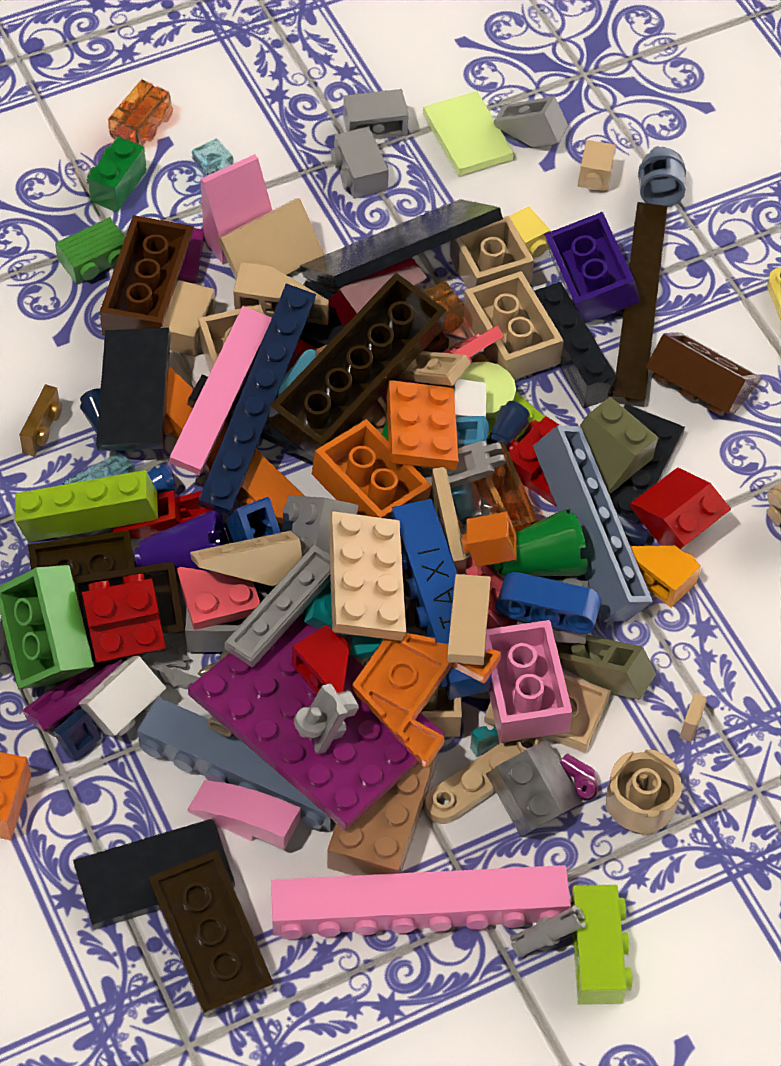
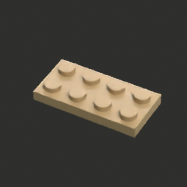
M332 511L329 517L332 631L335 633L402 641L406 634L399 520Z

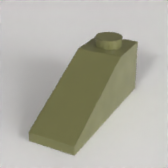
M586 635V644L556 642L563 669L594 685L610 690L611 694L640 700L656 676V672L642 646Z

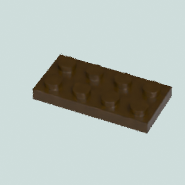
M218 850L148 877L149 884L204 1017L274 988V982Z

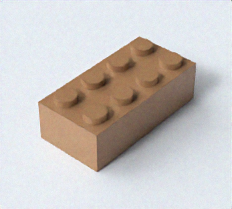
M438 753L428 768L418 763L348 829L343 830L336 823L327 849L328 869L352 876L402 873L437 766Z

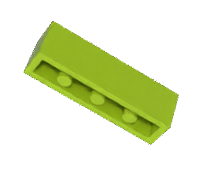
M146 470L16 493L15 522L28 542L158 520L157 490Z

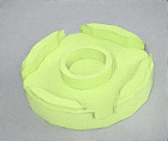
M486 361L472 362L459 378L484 382L486 384L487 420L495 419L502 405H506L508 401H514L516 394L515 381L511 374L498 364Z

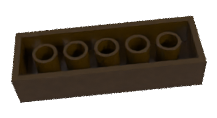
M396 272L270 405L269 423L314 457L315 450L351 429L386 391L389 380L395 381L444 328L447 309Z

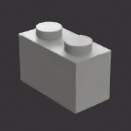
M402 89L345 95L343 97V118L347 132L369 127L374 139L408 136L409 114Z
M365 127L334 135V148H331V158L335 166L339 165L342 184L344 188H349L353 199L387 191L389 170L370 128Z

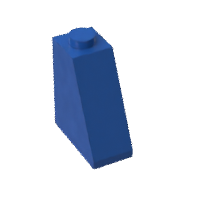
M269 497L237 508L224 524L230 543L281 533Z

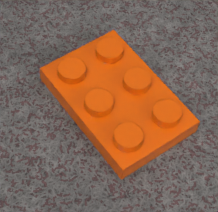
M389 380L386 388L389 462L432 468L444 467V469L456 470L459 459L454 388Z

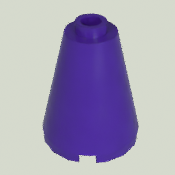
M217 510L209 511L140 540L139 548L134 550L137 567L174 561L176 575V568L179 567L211 571L199 568L191 559L190 552L229 544L222 515L217 513Z

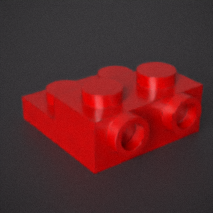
M545 416L540 422L533 420L529 423L524 432L525 437L520 442L513 440L507 446L504 452L506 457L504 471L556 507L533 448L539 440L559 425Z
M135 574L123 577L124 584L110 587L109 580L88 584L89 591L82 592L96 663L166 649L152 578L145 580L144 574Z

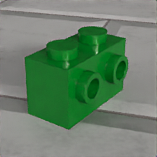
M117 137L111 146L105 148L102 159L96 167L90 169L87 176L92 203L118 213L147 171L144 146Z

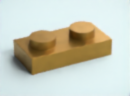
M45 384L19 434L23 454L35 457L40 446H44L47 443L50 433L49 428L53 420L57 421L62 411V402H59L57 387Z

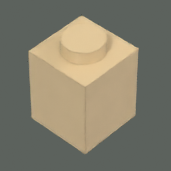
M586 140L578 187L608 191L616 148L615 144Z

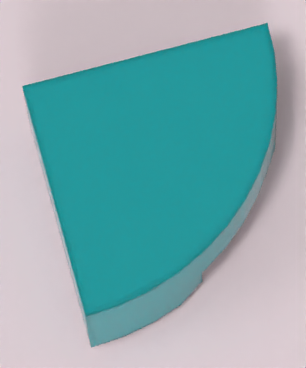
M487 726L472 730L470 749L476 757L500 744L495 726L492 730H489Z

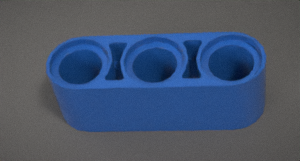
M512 572L505 575L495 606L500 614L511 619L529 623L550 620L552 628L578 634H587L594 629L602 599L599 593L587 587Z

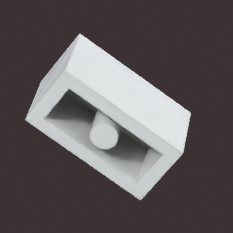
M129 656L78 704L87 712L89 717L105 735L115 736L118 734L121 736L135 725L136 721L134 718L142 710L147 712L151 709L157 697H160L159 695L166 687L140 656Z

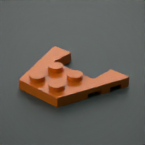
M406 633L402 641L383 640L353 682V692L422 766L428 768L444 744V736L415 721L452 667L485 684L501 660V652L488 649L484 654V665L447 662L449 644L436 642V638Z

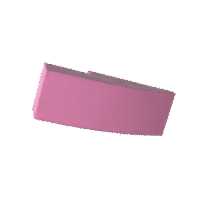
M204 780L188 808L189 813L204 820L214 818L217 826L252 841L254 837H257L283 850L301 820L300 807L259 791Z

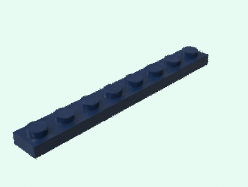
M285 284L200 495L199 506L213 511L217 510V512L227 516L231 515L268 421L270 405L277 398L315 302V293Z

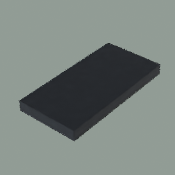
M169 328L105 330L96 439L98 451L164 449L171 343Z
M214 818L74 859V868L93 930L160 910L148 877L215 850H218L233 887H235V880Z

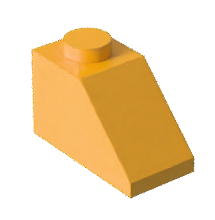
M630 546L648 591L670 608L697 583L701 565L697 563L691 554L683 552L676 546Z

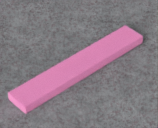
M242 306L170 455V464L197 475L201 474L256 358L272 317Z

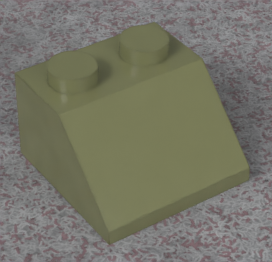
M611 396L591 411L580 424L609 495L653 459L658 437Z

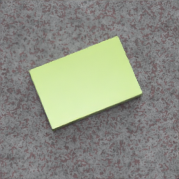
M478 91L423 107V115L458 177L513 160L514 152L501 130L495 127L493 123L494 118Z

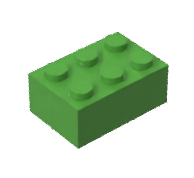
M69 565L34 568L0 585V615L18 690L52 686L94 667Z

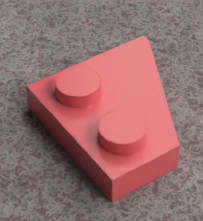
M497 325L483 334L474 335L441 353L466 355L469 362L472 363L471 356L504 336Z
M185 567L176 568L177 577L194 630L247 618L260 604L253 581L217 572Z

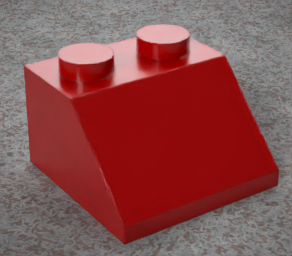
M679 467L629 504L661 546H676L679 549L683 548L731 510L730 506L710 482Z

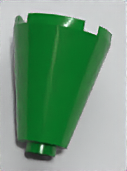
M564 509L517 531L516 560L490 564L492 570H498L501 576L512 572L533 576L578 577L585 575L588 562L587 558L581 559L580 554L581 548H585L586 545L575 513L570 514L571 509Z

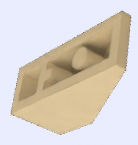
M241 262L233 290L234 307L237 310L241 309L242 306L250 307L260 304L263 313L273 317L285 284L312 293L315 292L272 266ZM315 293V302L307 322L328 325L329 300Z
M286 531L192 551L190 556L199 568L276 587L302 558L300 539L292 531Z

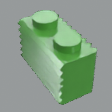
M111 217L56 242L57 259L76 284H79L81 281L91 280L98 274H101L102 271L116 266L125 236L118 229V226L115 225L114 221H112Z

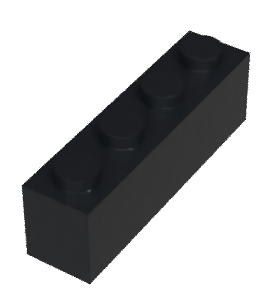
M558 282L534 290L564 340L561 362L558 366L583 409L602 403L610 396L613 397L616 375L562 283Z

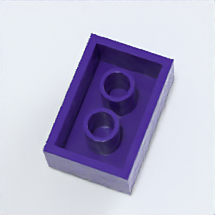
M603 211L544 234L551 259L562 284L585 323L639 303L635 280Z

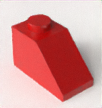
M325 625L293 645L291 666L316 694H318L322 685L332 684L337 693L343 692L349 646L342 635L335 634L328 625Z

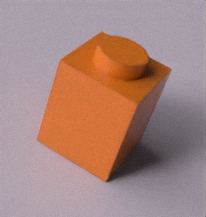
M507 511L467 519V533L462 534V544L465 553L471 554L476 567L516 560V532Z

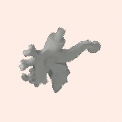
M177 643L171 644L174 647L173 650L167 648L163 652L158 650L144 653L143 656H140L158 678L160 675L164 684L171 685L173 689L180 687L187 690L189 686L200 678L187 674L178 668H169V666H175L185 669L187 668L185 662L190 661L189 656L183 655V651L179 649Z

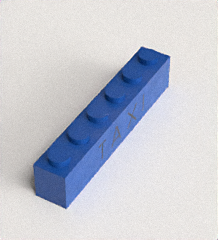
M432 499L392 507L391 519L399 520L402 570H406L408 579H406L408 596L410 599L415 598L418 608H415L418 626L420 629L425 628L427 636L436 638V642L449 644L455 575L458 573ZM452 667L440 683L439 688L445 687L449 700L490 691L492 673L485 684Z

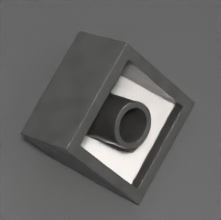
M548 740L519 753L486 773L521 837L582 803Z

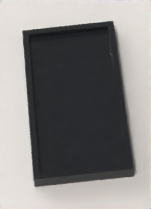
M459 199L300 265L301 272L305 278L339 288L503 219L501 209L497 206Z

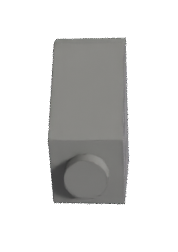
M555 96L505 104L493 122L498 129L531 147L543 145L549 147L559 143L568 127Z

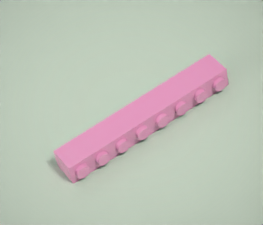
M566 865L271 880L273 936H281L285 939H296L303 934L334 937L342 932L371 935L382 930H392L395 933H409L414 929L429 928L432 931L441 932L449 930L451 927L466 926L472 930L486 928L488 925L501 924L508 928H517L525 923H537L538 919L545 916L551 918L571 907Z

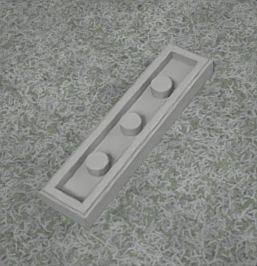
M313 545L224 642L225 650L253 668L331 581L330 554Z

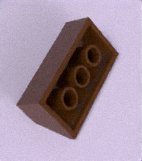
M133 215L99 311L102 335H105V330L161 328L163 326L194 232V226Z

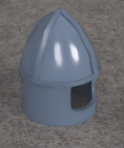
M656 146L644 157L638 169L640 195L645 203L671 207L679 203L685 196L686 167L680 154L672 149Z

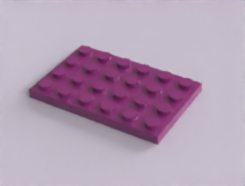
M301 614L253 668L229 653L188 687V695L343 830H346L419 762L353 692L352 684L364 666L350 654L348 655L344 691L352 693L359 708L354 716L344 719L346 731L343 737L334 739L325 753L316 754L313 739L300 736L299 731L294 725V717L300 709L311 707L317 694L291 666L293 645L319 630L305 623V617ZM421 713L415 721L444 736L445 733Z

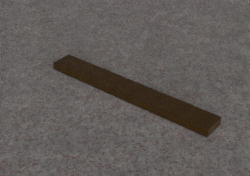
M637 202L629 269L635 280L639 303L626 307L623 310L615 374L616 381L613 391V399L619 404L626 403L644 407L649 372L646 365L651 354L668 207L665 205Z

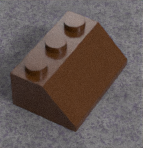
M681 332L663 333L646 365L647 369L654 372L653 378L667 385L670 382L681 387L679 390L681 394L693 400L699 397L708 403L706 407L709 410L722 416L725 413L737 412L762 378Z

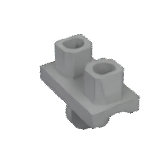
M332 684L322 685L311 707H304L297 712L294 717V725L299 731L300 736L313 739L316 754L325 753L334 739L343 737L346 731L344 719L354 716L359 706L350 691L337 693Z

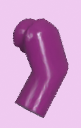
M566 753L560 763L564 771L574 778L577 795L583 800L593 799L599 789L595 770Z

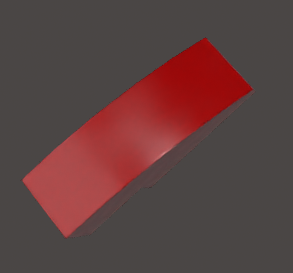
M172 490L157 494L158 520L113 527L112 531L129 530L131 539H145L213 510L198 505L202 491L178 496Z

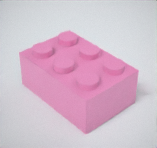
M550 620L487 629L485 652L488 649L501 652V660L492 672L490 691H488L499 742L570 732L572 708Z

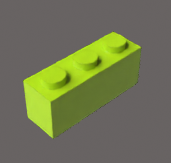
M573 885L570 905L571 907L576 905L580 908L585 920L579 922H586V927L572 932L578 1005L623 1004L626 991L632 990L631 968H625L624 955L629 954V936L627 932H622L621 920L626 919L625 898H619L618 885Z

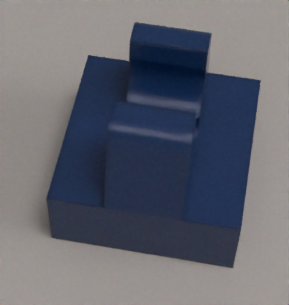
M81 709L69 715L66 721L52 730L67 756L75 761L102 739L87 712Z

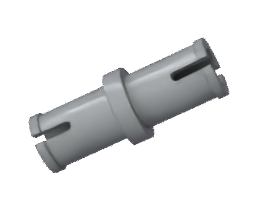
M576 905L551 918L547 916L537 920V925L518 934L511 935L510 940L513 942L511 943L513 950L519 957H523L544 945L551 947L559 943V938L586 927L585 921L579 922L585 920V917Z

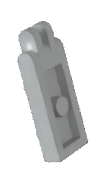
M479 441L458 448L459 462L456 470L446 469L450 488L493 475L495 473L494 468L503 466L506 463L504 455L500 454L503 451L501 444L493 443L487 445L486 441ZM413 465L432 484V469L435 468Z

